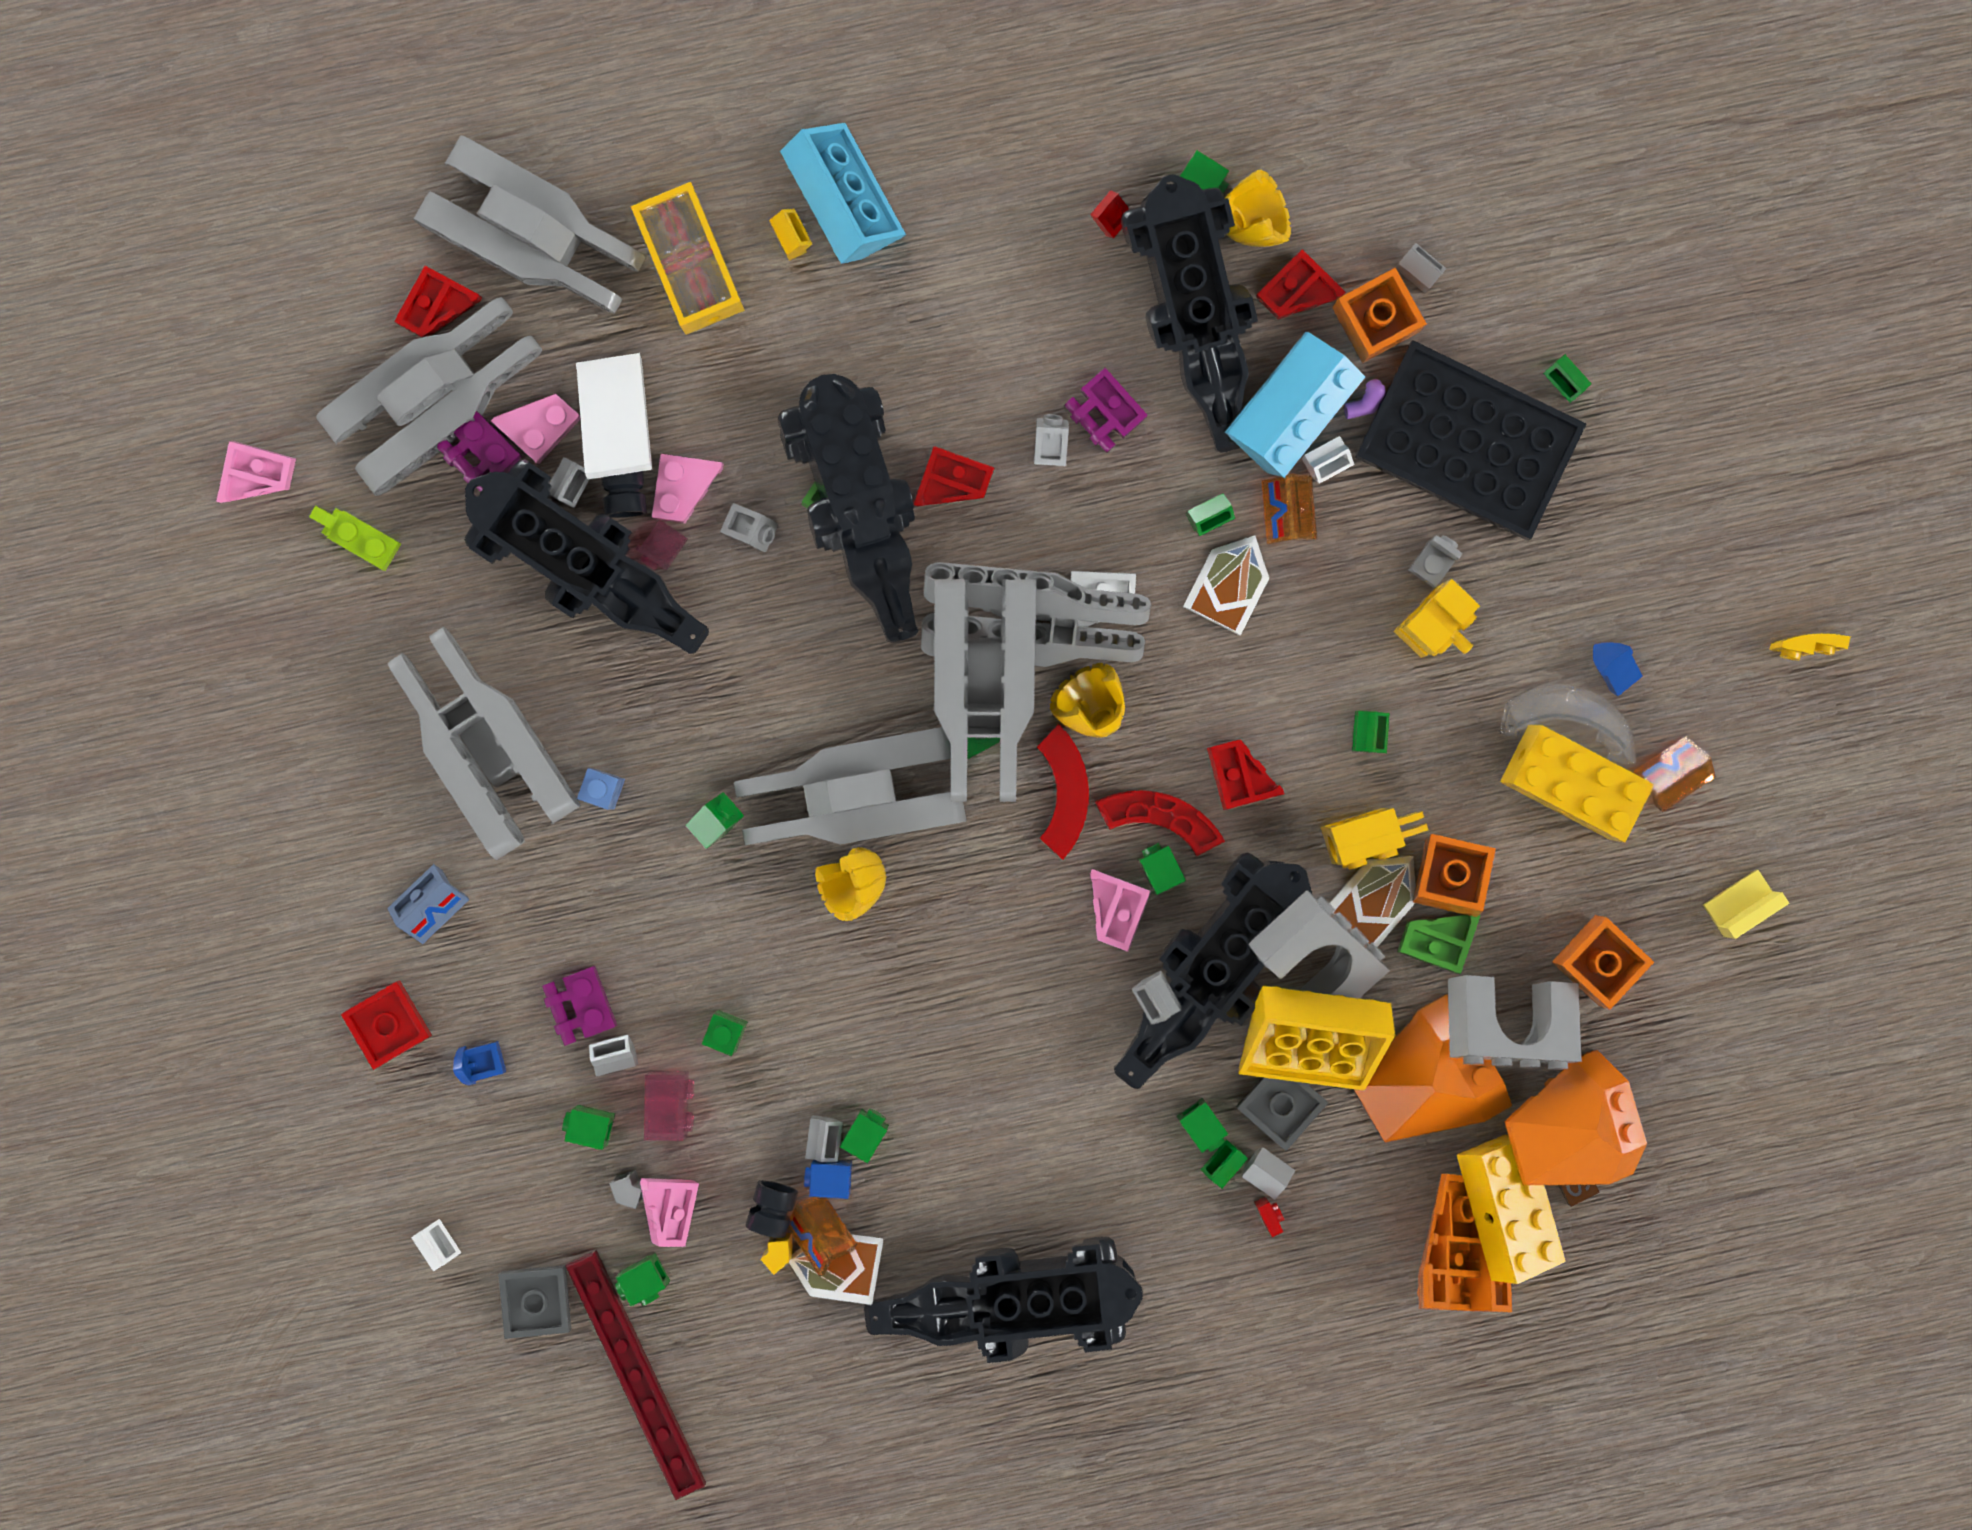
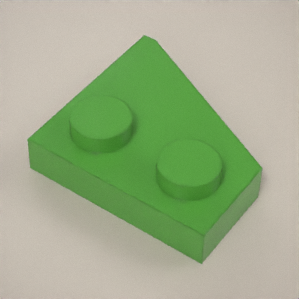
M1462 915L1409 921L1406 924L1397 952L1455 974H1461L1481 915L1477 917Z

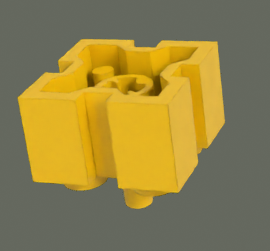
M1450 579L1434 588L1394 632L1421 658L1428 654L1433 657L1438 653L1442 654L1452 643L1463 654H1466L1472 649L1473 644L1459 631L1461 629L1464 631L1475 621L1477 616L1474 612L1480 605L1453 579Z

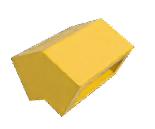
M782 209L769 220L789 261L806 253V249L813 245L795 209Z
M787 1233L785 1238L770 1237L768 1241V1248L764 1251L760 1260L773 1275L783 1268L792 1257V1233Z

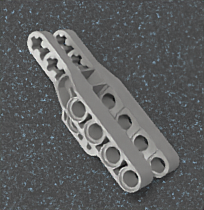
M460 135L445 165H451L464 173L475 184L478 185L480 182L491 188L477 212L484 220L431 191L426 195L413 220L427 230L526 285L565 287L604 310L615 314L623 299L609 289L567 267L581 242L635 272H639L646 257L633 247L589 224L567 192L473 140Z
M499 297L492 300L449 333L412 340L317 414L316 419L336 445L337 442L347 439L359 429L363 431L367 428L366 424L384 410L389 413L398 426L412 421L362 459L355 467L357 473L375 496L386 493L438 454L440 451L437 449V445L440 442L447 440L451 444L458 438L454 434L455 430L468 421H475L473 417L476 410L483 416L495 389L541 354L542 348L533 336L530 335L517 341L477 373H474L462 357L465 352L512 316L513 310L504 298Z
M943 562L932 563L926 567L924 597L927 601L934 603L935 579H968V607L983 608V611H991L1000 617L1002 580H1036L1035 620L1050 621L1051 624L1035 622V666L1048 667L1078 658L1136 662L1143 657L1145 639L1137 632L1078 626V620L1126 625L1145 624L1150 616L1151 602L1143 595L1086 589L1057 573ZM934 613L926 615L922 620L921 649L930 656H934ZM968 616V638H1001V619Z
M935 579L934 712L951 743V802H967V737L1000 738V802H1016L1017 743L1034 713L1036 580H1002L1001 638H968V579Z
M442 627L429 635V638L464 692L463 695L441 708L417 669L405 654L402 653L389 661L388 666L419 714L424 754L485 849L495 860H498L523 844L525 839L489 781L497 788L517 774H520L533 793L531 798L540 804L551 820V824L579 808L580 804L515 701L480 679L455 638L447 628Z
M940 727L824 748L794 771L734 781L736 798L803 786L809 815L807 818L742 829L745 845L805 834L837 844H846L966 822L963 802H951V791L896 801L890 770L951 759V743L944 729Z

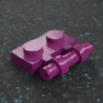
M1106 368L1101 370L1081 388V392L1088 399L1084 404L1080 405L1074 397L1064 404L1072 414L1070 418L1076 424L1080 423L1091 435L1089 439L1094 445L1099 444L1106 453L1116 445L1108 436L1114 429L1122 438H1125L1148 416ZM1095 408L1107 420L1101 427L1089 415Z
M477 410L473 417L475 421H468L455 430L454 434L461 440L456 446L453 447L447 440L437 445V449L444 455L443 459L449 466H455L464 475L463 479L467 484L472 479L486 475L490 471L507 473L522 458L512 445ZM469 451L481 461L475 467L464 458ZM482 486L476 487L480 492L483 490Z
M595 966L563 977L562 979L567 989L563 992L558 993L554 981L542 985L546 996L543 1000L546 1008L550 1007L556 1022L554 1026L557 1035L560 1034L564 1046L577 1042L572 1029L581 1027L584 1037L587 1038L617 1026ZM569 999L577 1016L568 1020L562 1002Z

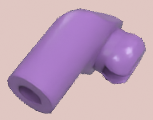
M1373 379L1367 382L1366 392L1362 400L1344 403L1346 419L1370 415L1377 411L1386 395V388L1380 380Z

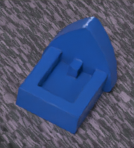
M1614 642L1595 644L1593 646V661L1610 692L1619 696L1643 677L1632 656L1633 650L1630 646Z
M499 1041L469 1049L464 1046L457 1050L453 1062V1072L460 1082L470 1086L476 1084L477 1080L506 1072Z

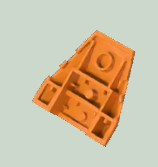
M1448 994L1420 1008L1412 1016L1413 1019L1392 1040L1365 1091L1354 1089L1384 1142L1486 1122L1512 1106L1505 1083L1496 1067L1492 1066V1060H1484V1064L1467 1065L1463 1064V1058H1450Z
M1598 1050L1582 1054L1581 1062L1568 1063V1069H1563L1555 1078H1549L1544 1083L1545 1087L1536 1096L1529 1097L1504 1121L1523 1185L1612 1184L1634 1174L1647 1145L1629 1081Z
M1441 1174L1418 1273L1417 1293L1419 1309L1512 1312L1511 1283L1491 1281L1462 1175Z

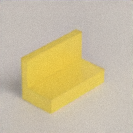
M1755 870L1704 903L1703 906L1722 935L1727 938L1736 939L1788 905L1789 902L1782 892L1772 891L1759 870Z

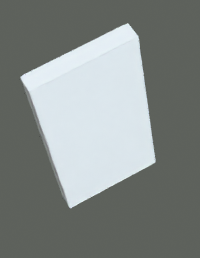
M640 353L577 362L584 467L587 479L652 470L643 366Z

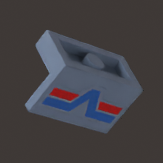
M433 864L387 909L398 928L424 944L469 901V898L452 886L443 870Z

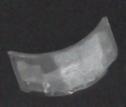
M1564 684L1545 685L1525 691L1506 702L1499 734L1518 737L1520 732L1528 725H1537L1541 721H1575L1598 730L1596 742L1606 746L1609 751V761L1619 764H1635L1636 762L1633 732L1627 721L1610 702L1590 690Z

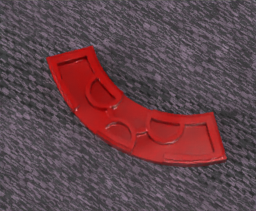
M1058 724L1036 747L1046 758L1052 769L1057 790L1056 805L1052 819L1044 833L1040 836V839L1064 860L1077 842L1083 829L1089 805V785L1086 768L1079 750L1068 733Z
M1144 790L1126 791L1095 801L1109 830L1130 823L1159 825L1180 836L1196 856L1225 842L1219 830L1201 811L1185 801L1168 794Z

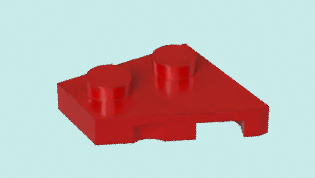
M933 446L914 505L925 506L985 498L995 467Z
M1241 739L1207 748L1223 810L1284 794L1283 788L1280 785H1276L1265 772L1266 768L1259 760L1252 757L1250 750Z

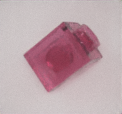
M659 520L643 545L638 544L636 550L642 554L639 560L653 570L660 566L667 571L688 539Z

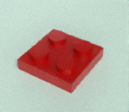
M400 980L341 1014L373 1070L432 1036Z

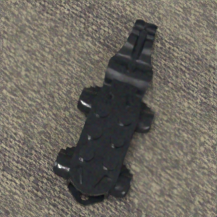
M1170 174L1159 181L1155 188L1144 198L1140 207L1123 213L1121 224L1126 243L1130 244L1132 253L1139 252L1141 257H1147L1158 305L1151 307L1145 315L1151 339L1154 341L1157 349L1164 348V351H1179L1180 376L1184 389L1195 400L1202 411L1214 441L1215 451L1224 453L1241 448L1233 440L1229 442L1230 437L1225 431L1243 410L1242 401L1249 374L1238 335L1246 333L1245 329L1252 328V323L1258 322L1253 298L1247 288L1240 284L1229 285L1218 239L1224 238V234L1230 232L1229 228L1235 226L1229 199H1225L1223 192L1218 188L1202 190L1195 182L1175 174Z
M837 374L821 375L811 380L802 390L798 406L785 409L778 416L780 438L787 459H794L796 463L802 461V464L809 463L820 495V500L813 502L807 508L809 527L816 548L824 547L825 551L832 549L833 552L842 551L850 585L873 608L887 642L896 643L913 638L917 635L919 629L915 622L909 593L912 560L909 548L900 532H903L904 528L909 527V522L915 520L914 504L906 480L890 479L878 443L881 434L886 431L881 398L878 391L873 387L859 389L855 383L846 377Z
M518 460L508 473L491 472L474 478L467 484L465 488L466 514L472 526L464 539L466 546L491 564H494L496 559L502 561L504 557L508 558L510 553H512L546 576L551 581L545 590V599L569 617L574 618L577 613L581 615L584 610L588 611L593 604L622 628L656 634L689 654H695L709 635V628L677 603L661 576L626 556L630 550L628 547L631 543L629 537L632 532L606 514L596 516L587 526L548 499L551 495L549 491L552 485L549 482L552 477L527 460ZM477 486H482L483 490L480 492V495L475 496L474 489Z
M1248 852L1241 854L1227 870L1226 876L1221 882V885L1225 888L1223 893L1227 896L1226 900L1199 933L1196 934L1188 929H1180L1173 936L1159 960L1164 963L1162 968L1167 971L1166 975L1171 978L1167 982L1181 1005V1011L1171 1015L1165 1021L1152 1025L1143 1011L1136 1036L1120 1061L1114 1066L1115 1074L1131 1088L1140 1089L1167 1061L1195 1049L1204 1039L1217 1018H1220L1223 1022L1229 1021L1231 1024L1236 1022L1242 1026L1255 1010L1256 999L1261 991L1254 979L1265 965L1248 944L1304 892L1308 890L1312 894L1307 872L1302 866L1281 861L1269 860L1262 862Z
M1102 1236L1087 1238L1083 1240L1082 1244L1073 1245L1072 1252L1068 1253V1256L1019 1261L1017 1253L1012 1248L990 1250L975 1257L976 1263L972 1264L970 1277L942 1275L931 1278L922 1286L907 1293L873 1300L872 1305L865 1304L864 1313L866 1329L870 1335H911L937 1346H950L977 1341L978 1349H982V1356H987V1363L1012 1361L1023 1355L1029 1346V1339L1074 1334V1340H1078L1079 1347L1084 1346L1085 1353L1112 1350L1113 1344L1120 1343L1125 1338L1126 1323L1133 1317L1141 1303L1143 1290L1135 1278L1133 1268L1124 1258L1117 1255L1114 1240Z

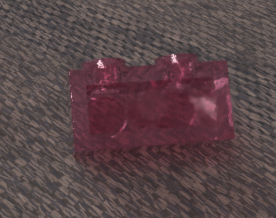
M649 1071L645 1074L644 1140L684 1141L688 1136V1132L693 1131L694 1115L693 1112H688V1099H693L694 1080H689V1071Z

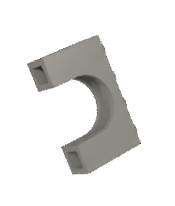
M1308 890L1248 944L1260 961L1280 979L1312 951L1327 945H1337L1330 962L1301 988L1302 991L1343 995L1359 999L1390 971L1382 962V959L1386 956L1373 942L1367 945L1369 940L1357 927L1350 930L1352 927L1351 923L1340 912L1334 915L1335 909L1323 896L1316 899Z
M1464 975L1448 978L1450 1058H1463V1064L1481 1065L1484 1064V1060H1492V1066H1512V1061H1519L1522 1068H1539L1540 1063H1548V1069H1568V1063L1581 1062L1578 983L1549 981L1532 984V1028L1528 1037L1521 1044H1517L1502 1032L1496 1018L1495 977Z

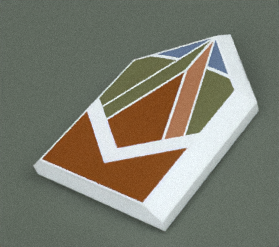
M1254 535L1212 549L1183 607L1240 636L1269 580L1256 536Z
M1413 856L1379 860V858L1367 859V864L1358 869L1330 902L1335 909L1333 914L1335 915L1337 912H1340L1351 923V930L1357 927L1369 940L1368 945L1373 942L1378 947L1415 904L1413 903L1416 888Z
M821 1231L812 1240V1252L814 1246L823 1259L820 1269L808 1252L809 1242L792 1254L789 1264L811 1297L872 1305L884 1239Z

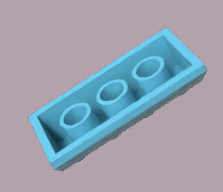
M846 123L801 129L780 151L841 264L864 259L906 235Z
M1305 332L1225 433L1266 473L1285 478L1363 381L1365 376L1345 355L1311 333Z

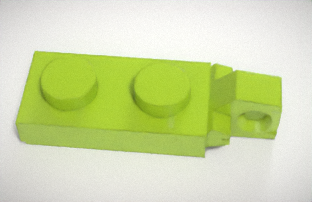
M315 506L309 516L325 526L321 533L328 536L329 540L383 571L387 570L401 546L400 542L344 510L341 511L335 508L331 514Z

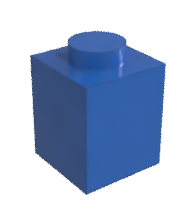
M813 1160L811 1167L805 1168L804 1187H810L809 1197L848 1199L851 1192L852 1160H838V1162H819Z

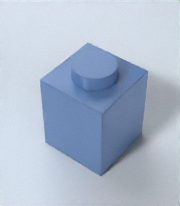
M588 768L577 799L607 810H615L625 779L597 769Z

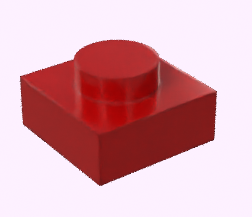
M1110 190L1090 216L1106 236L1114 239L1122 229L1121 217L1123 213L1130 210V208L1118 193Z
M1266 1197L1254 1201L1271 1237L1283 1233L1280 1222L1285 1219L1277 1203L1270 1204Z

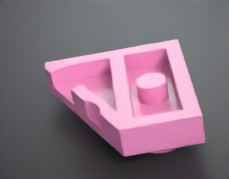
M557 394L496 416L491 422L537 464H540L581 418Z
M229 441L216 502L226 503L289 490L296 458L236 441Z
M661 454L652 518L686 523L694 512V507L707 493L710 484L717 474H720L723 470L724 464L722 462Z
M1092 869L1090 876L1093 886L1097 940L1129 952L1151 891Z
M641 1178L640 1185L652 1243L659 1247H685L699 1183L693 1180Z

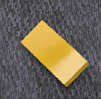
M1839 634L1802 635L1771 643L1769 650L1781 652V658L1800 661L1801 657L1813 655L1814 652L1834 655L1835 651L1846 650L1849 647L1850 636Z

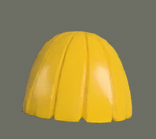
M1259 169L1251 173L1226 196L1229 199L1235 226L1229 228L1230 232L1227 233V236L1239 244L1268 247L1283 244L1290 238L1291 227L1289 225L1291 223L1289 221L1288 209L1284 208L1286 202L1281 191L1276 190V182L1271 176L1269 177L1266 171Z
M1103 663L1092 664L1091 668L1088 665L1075 672V676L1070 675V680L1065 679L1059 685V689L1055 690L1050 700L1052 702L1050 703V710L1062 724L1073 731L1096 738L1107 737L1115 733L1121 726L1125 712L1121 682L1115 669L1107 663L1105 665Z
M853 848L847 856L840 858L839 863L826 864L815 869L816 882H819L817 885L820 894H823L821 899L825 901L824 905L828 911L834 913V916L841 921H851L866 913L877 902L885 888V867L880 857L867 848Z

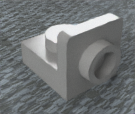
M1047 414L1043 418L1036 419L1034 464L1066 466L1069 435L1068 420H1064L1062 416Z
M733 503L720 532L762 552H766L774 540L778 523L760 513Z
M1436 535L1429 539L1408 571L1432 588H1436L1454 562L1463 553L1457 549L1458 544L1444 535L1441 538Z

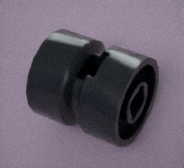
M643 471L601 477L604 490L609 492L603 498L606 515L611 518H629L647 514L646 496L639 492L644 484Z
M759 1180L753 1196L756 1206L750 1208L745 1225L746 1228L764 1236L785 1238L791 1221L787 1213L794 1210L798 1191L778 1182Z

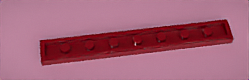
M597 1250L567 1263L565 1267L675 1500L705 1487L706 1481Z

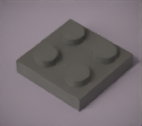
M1261 1077L1236 1107L1280 1147L1287 1151L1329 1102L1307 1083Z
M565 1265L501 1271L498 1274L504 1339L569 1333L572 1330Z

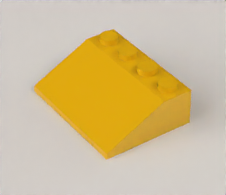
M1262 986L1255 1002V1010L1251 1015L1239 1065V1074L1365 1091L1395 1037L1391 1003L1380 1002L1374 999L1365 1000L1345 997L1343 995L1283 989L1277 986Z

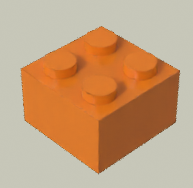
M1396 267L1338 298L1332 307L1362 363L1418 334L1427 325Z
M1430 834L1425 840L1413 903L1473 917L1479 916L1484 910L1496 848Z
M1595 915L1557 955L1552 963L1573 983H1578L1579 988L1598 1006L1611 1010L1651 967L1654 961L1607 917Z

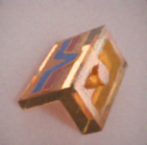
M1289 474L1285 478L1275 477L1261 480L1267 544L1291 540H1316L1317 529L1312 475Z
M1687 736L1633 771L1634 774L1655 784L1651 794L1654 805L1662 813L1716 777L1711 757Z
M812 1197L797 1203L790 1216L791 1221L788 1229L820 1277L825 1275L832 1260L853 1252L857 1243L827 1198Z

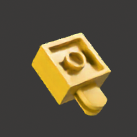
M1379 808L1322 826L1321 831L1332 864L1342 865V868H1348L1349 870L1366 865V858L1369 857L1382 860L1398 855L1397 849L1406 846L1404 838L1428 830L1427 823L1401 830V825L1424 818L1423 811L1397 818L1394 808Z

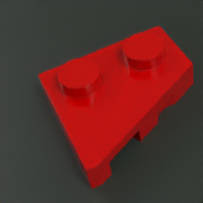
M1302 249L1255 298L1279 320L1336 301L1345 295L1346 292Z
M424 265L394 322L422 338L429 337L479 303L482 297L478 293Z

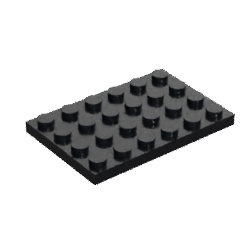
M1412 340L1355 458L1529 541L1538 527L1587 424Z

